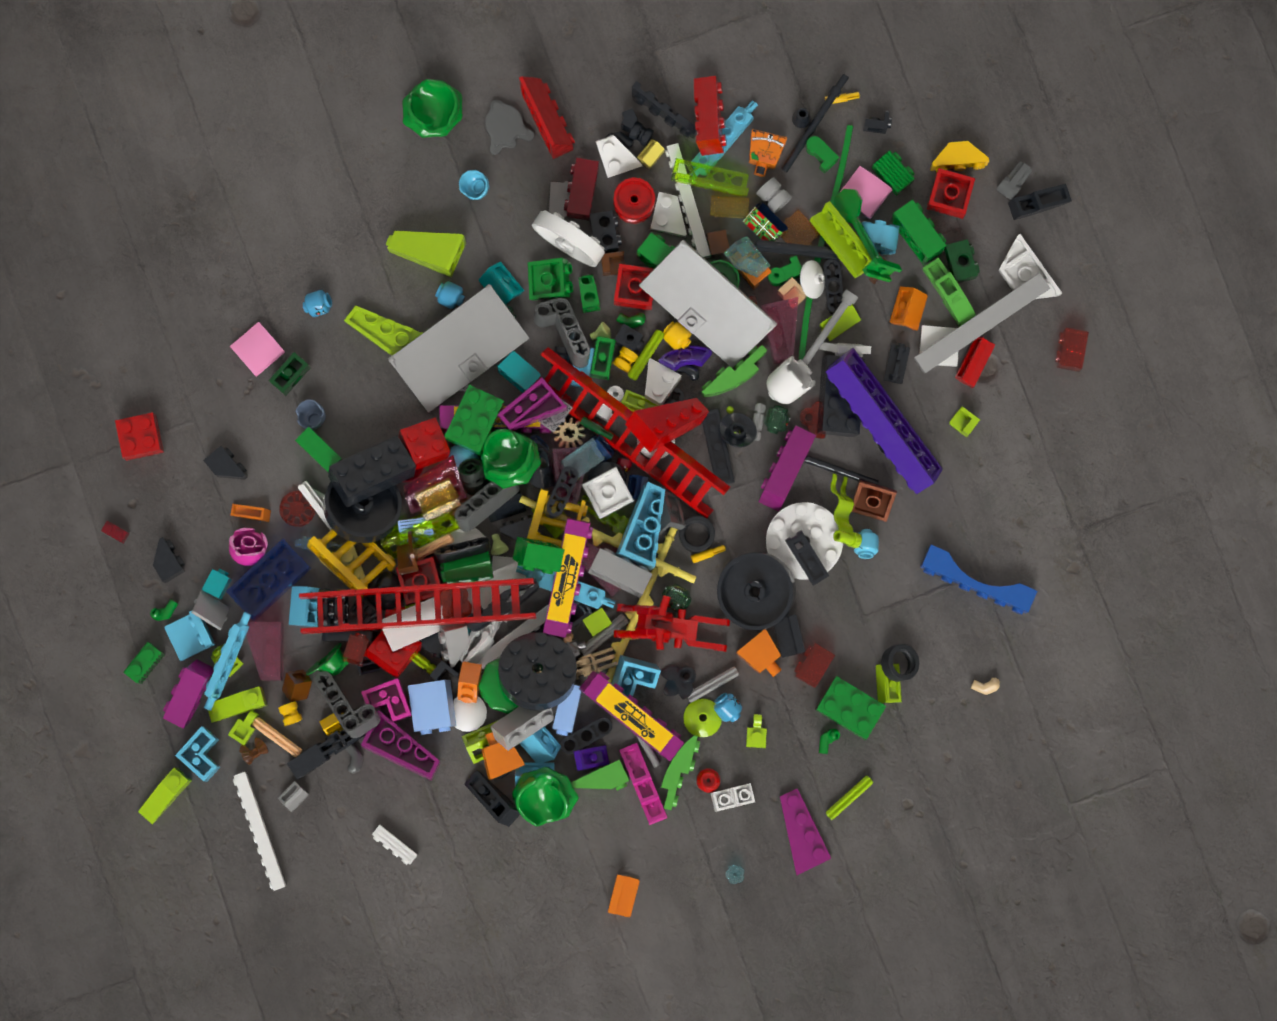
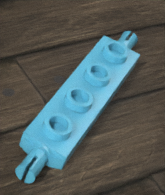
M752 100L746 108L738 106L725 121V128L722 129L723 135H726L727 146H724V153L702 156L699 152L690 162L693 170L688 175V179L691 182L699 174L706 176L754 120L751 113L758 106L756 102Z
M517 566L519 569H516V572L526 575V578H534L538 582L539 587L552 592L556 572L553 571V574H547L536 568L534 571L523 569L522 566ZM578 581L577 584H581L579 596L575 595L574 597L575 601L599 609L602 604L611 608L614 607L613 604L616 601L606 598L604 590Z
M243 612L240 622L230 628L228 632L229 637L221 649V656L214 665L213 675L206 684L204 695L208 699L204 708L207 710H212L215 700L221 696L248 632L249 626L247 624L251 614Z

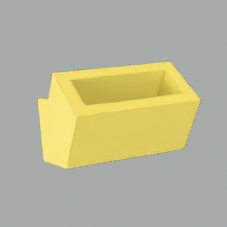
M651 139L637 158L650 170L664 153L665 149L657 141Z

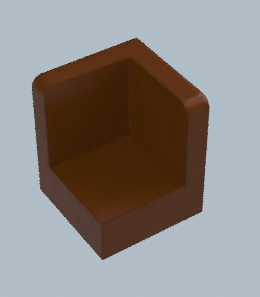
M726 230L707 233L711 259L715 258V255L730 252Z
M624 252L606 253L601 259L603 276L618 275L619 264H625Z
M304 669L286 672L282 691L290 702L305 700L308 698L312 680L306 675Z

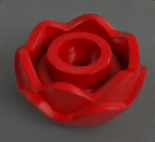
M711 768L700 771L696 781L698 788L706 793L717 790L720 786L719 773Z

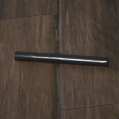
M808 455L804 463L856 481L862 480L876 485L879 480Z

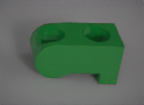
M813 136L807 140L806 152L811 156H815L821 163L819 169L825 174L838 162L839 156L821 138Z
M797 255L789 258L790 264L781 268L771 269V273L768 275V282L772 286L777 287L785 284L792 277L793 279L800 277L802 267Z
M594 275L579 276L583 313L599 311L600 304Z

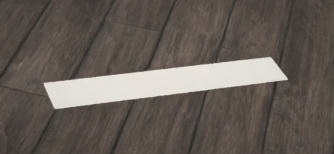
M514 562L493 571L494 578L484 581L524 579L526 575L516 572V569H519L517 568L518 562ZM499 586L500 594L510 589L511 586ZM491 587L480 588V599L483 609H486L492 602ZM472 588L460 589L462 618L468 617L473 613ZM451 589L440 594L441 619L454 618L453 593ZM526 590L520 591L519 597L522 596ZM434 597L421 602L422 620L435 619ZM415 605L402 611V622L416 621ZM396 614L382 619L383 623L397 622ZM440 626L388 628L382 630L391 650L396 651L439 632Z

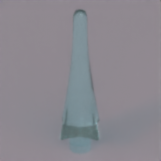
M303 536V539H295V547L310 550L307 544L311 538ZM330 541L326 548L341 547L344 543Z

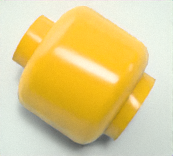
M671 322L663 331L664 340L674 350L685 349L691 343V332L679 322Z

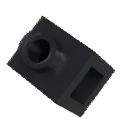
M625 324L622 325L615 337V344L620 347H626L634 353L636 350L640 351L645 342L643 341V334Z

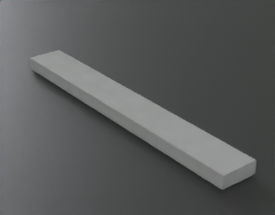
M1038 273L915 356V361L925 374L1048 291L1050 287L1041 273Z

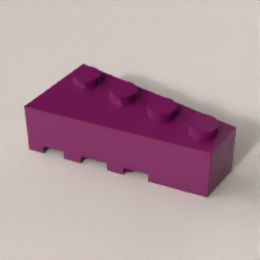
M378 710L381 717L380 723L366 733L361 743L362 748L432 781L440 761Z

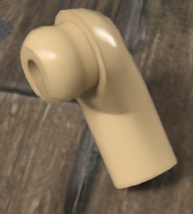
M991 678L989 682L983 684L974 680L971 689L988 695L999 689L1000 681L997 678Z

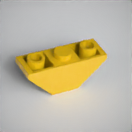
M969 141L949 142L932 162L930 170H936L937 173L938 168L944 170L954 169L955 171H963L968 167H973L975 170L983 169L988 165L989 157Z

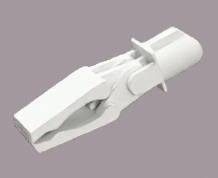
M494 621L492 625L490 624L478 632L471 631L469 635L470 645L459 660L461 662L477 664L493 645V638L496 631L500 628L502 621Z

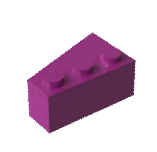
M541 378L497 415L509 430L515 431L567 410V406L545 380Z
M198 659L188 667H183L179 674L180 682L171 691L173 697L171 701L166 703L163 709L165 712L163 719L183 729L190 723L200 704L199 701L204 690L206 691V684L213 675L214 667Z

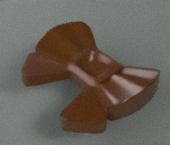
M255 738L254 749L250 751L245 745H241L239 752L243 760L250 765L255 758L261 754L268 753V747L262 739Z

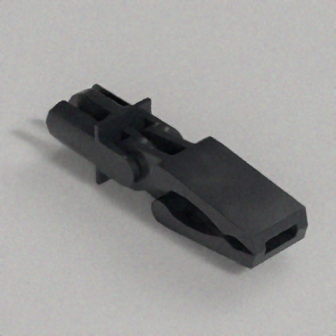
M535 579L534 584L519 585V592L526 590L520 597V605L540 589ZM511 588L500 594L501 615L512 612V601L507 602L511 597ZM492 602L486 609H483L481 606V616H493ZM492 622L466 624L471 631L478 632L488 625H492Z
M342 727L326 737V741L322 744H315L288 762L287 766L296 780H299L330 760L332 754L337 755L364 737L365 734L348 741L347 739L350 736L347 733L343 734L345 730Z

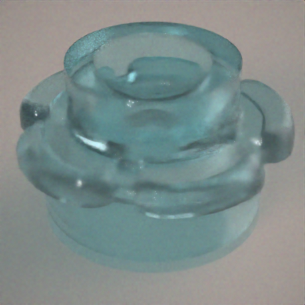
M732 865L725 873L726 879L731 884L741 883L744 880V870L740 866Z

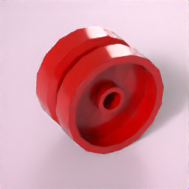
M634 177L622 181L614 191L613 204L615 212L621 220L627 223L638 224L646 221L652 215L655 206V194L651 185L641 178Z

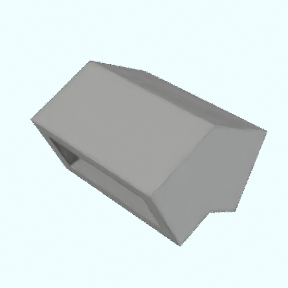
M294 781L278 799L293 812L308 797L309 793Z

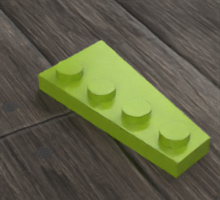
M356 305L344 320L348 325L391 356L423 334V332L421 333L413 328L386 319Z

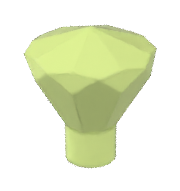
M604 322L598 326L595 332L590 334L593 341L598 336L611 338L610 328Z
M499 534L492 535L491 554L501 555L509 550L508 546L500 539Z

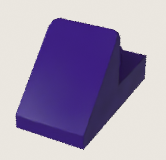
M606 745L574 751L577 771L610 764Z

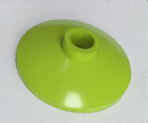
M697 699L691 702L685 709L683 716L686 729L694 736L709 737L720 728L722 720L714 711L715 703L713 701ZM705 714L707 717L706 721H700L699 716Z

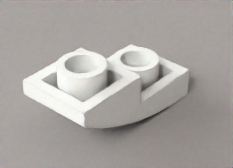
M751 783L710 793L715 812L755 802Z

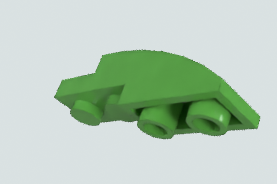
M939 258L922 268L959 327L976 316L951 272L947 271Z
M763 345L759 348L755 346L748 353L750 357L746 361L742 359L737 363L735 371L730 366L726 369L724 367L716 373L717 378L713 382L709 380L702 387L701 395L703 397L723 394L745 383L759 371L755 364L767 353V349Z
M693 736L681 747L666 771L661 788L668 789L664 809L672 810V807L677 806L679 796L675 794L677 788H681L683 777L680 774H689V771L694 769L696 760L692 758L694 752L698 753L700 741H697L698 736Z

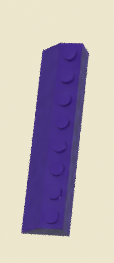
M851 348L826 370L827 377L830 382L836 385L841 397L848 401L853 413L859 416L864 428L870 431L875 443L882 447L885 456L893 462L896 471L906 480L907 486L918 494L936 482L943 468L856 350Z

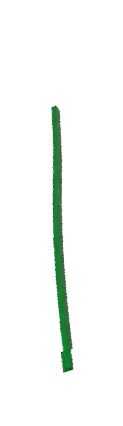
M847 125L839 169L830 201L832 204H834V198L840 192L852 138V125ZM820 236L818 246L824 247L826 241L822 236ZM815 257L814 261L820 265L821 258ZM808 296L806 298L799 360H802L806 355L808 328L813 299Z

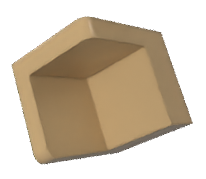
M793 277L777 293L792 309L796 308L807 297L802 287Z

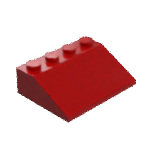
M519 77L521 94L552 159L572 151V144L575 141L571 133L567 134L564 128L567 125L563 116L559 117L557 113L559 108L554 99L551 100L548 95L551 91L547 83L543 84L541 78Z

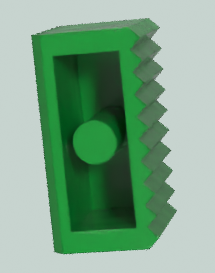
M889 150L873 164L872 170L884 183L892 188V192L897 196L914 182L915 174L909 166L905 167L901 163L902 159L896 152L892 153Z
M598 336L595 342L590 375L592 378L609 380L615 339Z
M147 642L123 673L134 682L143 684L145 678H148L150 672H153V669H155V666H158L157 663H160L165 654L152 643Z

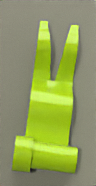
M833 473L831 491L839 499L834 511V520L839 530L834 532L833 539L849 547L858 548L861 545L862 537L859 533L853 532V528L849 523V515L853 509L854 502L846 494L847 477H843L839 494L836 490L837 475Z

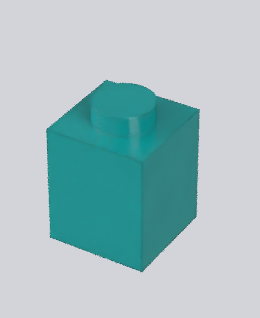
M220 568L218 571L212 569L202 590L222 600L232 579L228 577V572Z

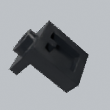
M885 111L883 121L876 117L865 119L863 131L886 134L887 128L891 129L892 117H889V111Z

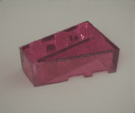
M454 455L404 486L405 497L411 514L466 498Z

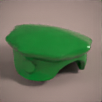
M425 79L417 84L402 101L403 124L422 138L447 136L462 120V94L443 80Z
M499 429L492 432L485 440L481 454L484 476L503 489L527 484L541 465L537 443L518 431Z
M498 658L486 664L478 687L482 698L488 703L490 708L509 714L519 706L509 700L502 691L498 676L500 660Z
M542 767L523 773L512 792V798L519 814L536 827L569 817L579 799L569 778L549 767Z

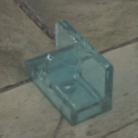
M592 438L561 461V465L564 468L568 466L574 467L578 471V478H580L602 462L604 456L596 447L597 443Z

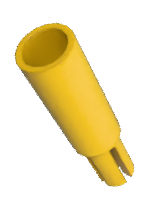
M859 92L843 93L832 104L860 98Z
M724 545L691 555L692 562L694 564L713 557L718 553L726 551Z

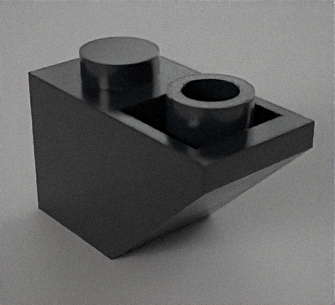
M220 446L203 460L217 477L243 480L247 478L245 475L247 470L240 462L236 464L232 459L235 455L228 447L224 449Z
M527 515L516 523L513 520L502 524L503 527H500V532L515 541L517 536L527 538L533 517L532 515Z
M162 537L158 542L153 567L162 582L167 583L185 572L183 568L185 563L180 555H175L173 550L176 548L171 540H166Z

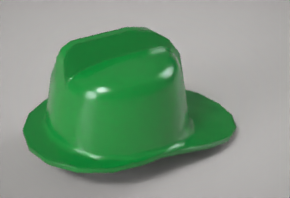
M338 643L325 657L309 668L306 675L316 670L319 672H329L331 676L339 674L349 663L348 658L340 649L342 643Z

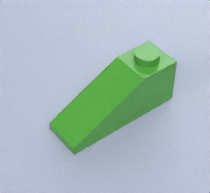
M620 760L571 782L573 788H616L618 791L627 787L626 782L629 779Z

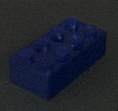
M282 539L226 592L245 612L251 614L250 618L256 621L312 568L286 540Z

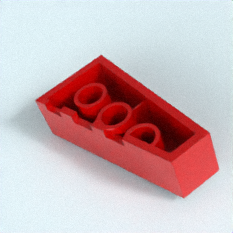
M716 76L694 78V99L697 104L695 106V115L698 121L695 122V129L697 130L696 143L702 156L724 153V146H727L726 135H723L722 129L725 128V119L721 117V111H724L723 99L720 100V94L723 93L722 83L718 82Z
M698 398L636 410L625 425L649 452H652L698 427L709 411Z

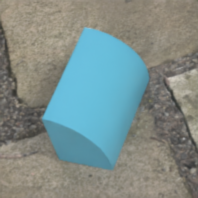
M292 586L289 625L318 627L317 598L300 599L299 593L318 592L321 588Z

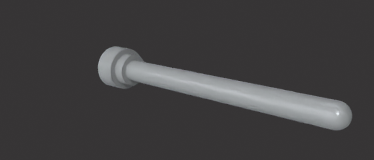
M844 291L841 304L802 359L806 365L812 360L847 307L855 304L858 297L850 291Z

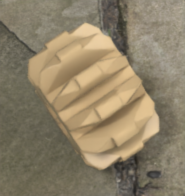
M573 418L569 419V423L565 419L564 425L560 424L558 426L560 430H555L553 433L559 435L554 438V441H560L558 445L560 448L566 444V450H569V445H572L575 450L577 449L576 442L579 445L583 444L579 438H585L586 435L580 433L585 428L584 426L577 428L580 425L579 420L573 424ZM567 430H570V432L575 433L572 434V438H569V436H564Z

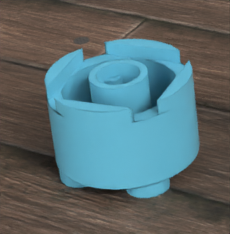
M876 220L875 224L862 222L877 252H881V255L896 253L900 226L886 225V221Z

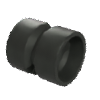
M467 459L459 465L458 471L466 493L475 495L488 484V479L484 476L482 462L479 459Z

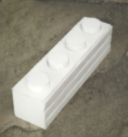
M379 825L373 832V839L377 842L381 841L384 848L387 850L391 849L393 851L392 854L396 857L400 856L402 858L401 861L406 865H411L418 856L417 853L383 826Z

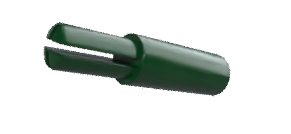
M586 417L582 418L580 424L609 440L613 438V434L603 429L602 426Z

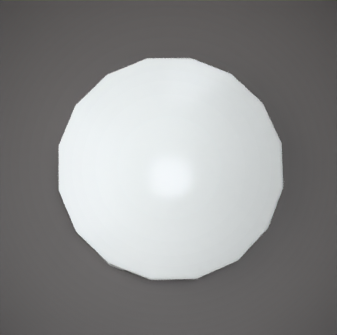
M458 696L453 700L456 719L455 727L457 729L471 732L484 724L487 709L480 697H478L477 703H465L458 700Z

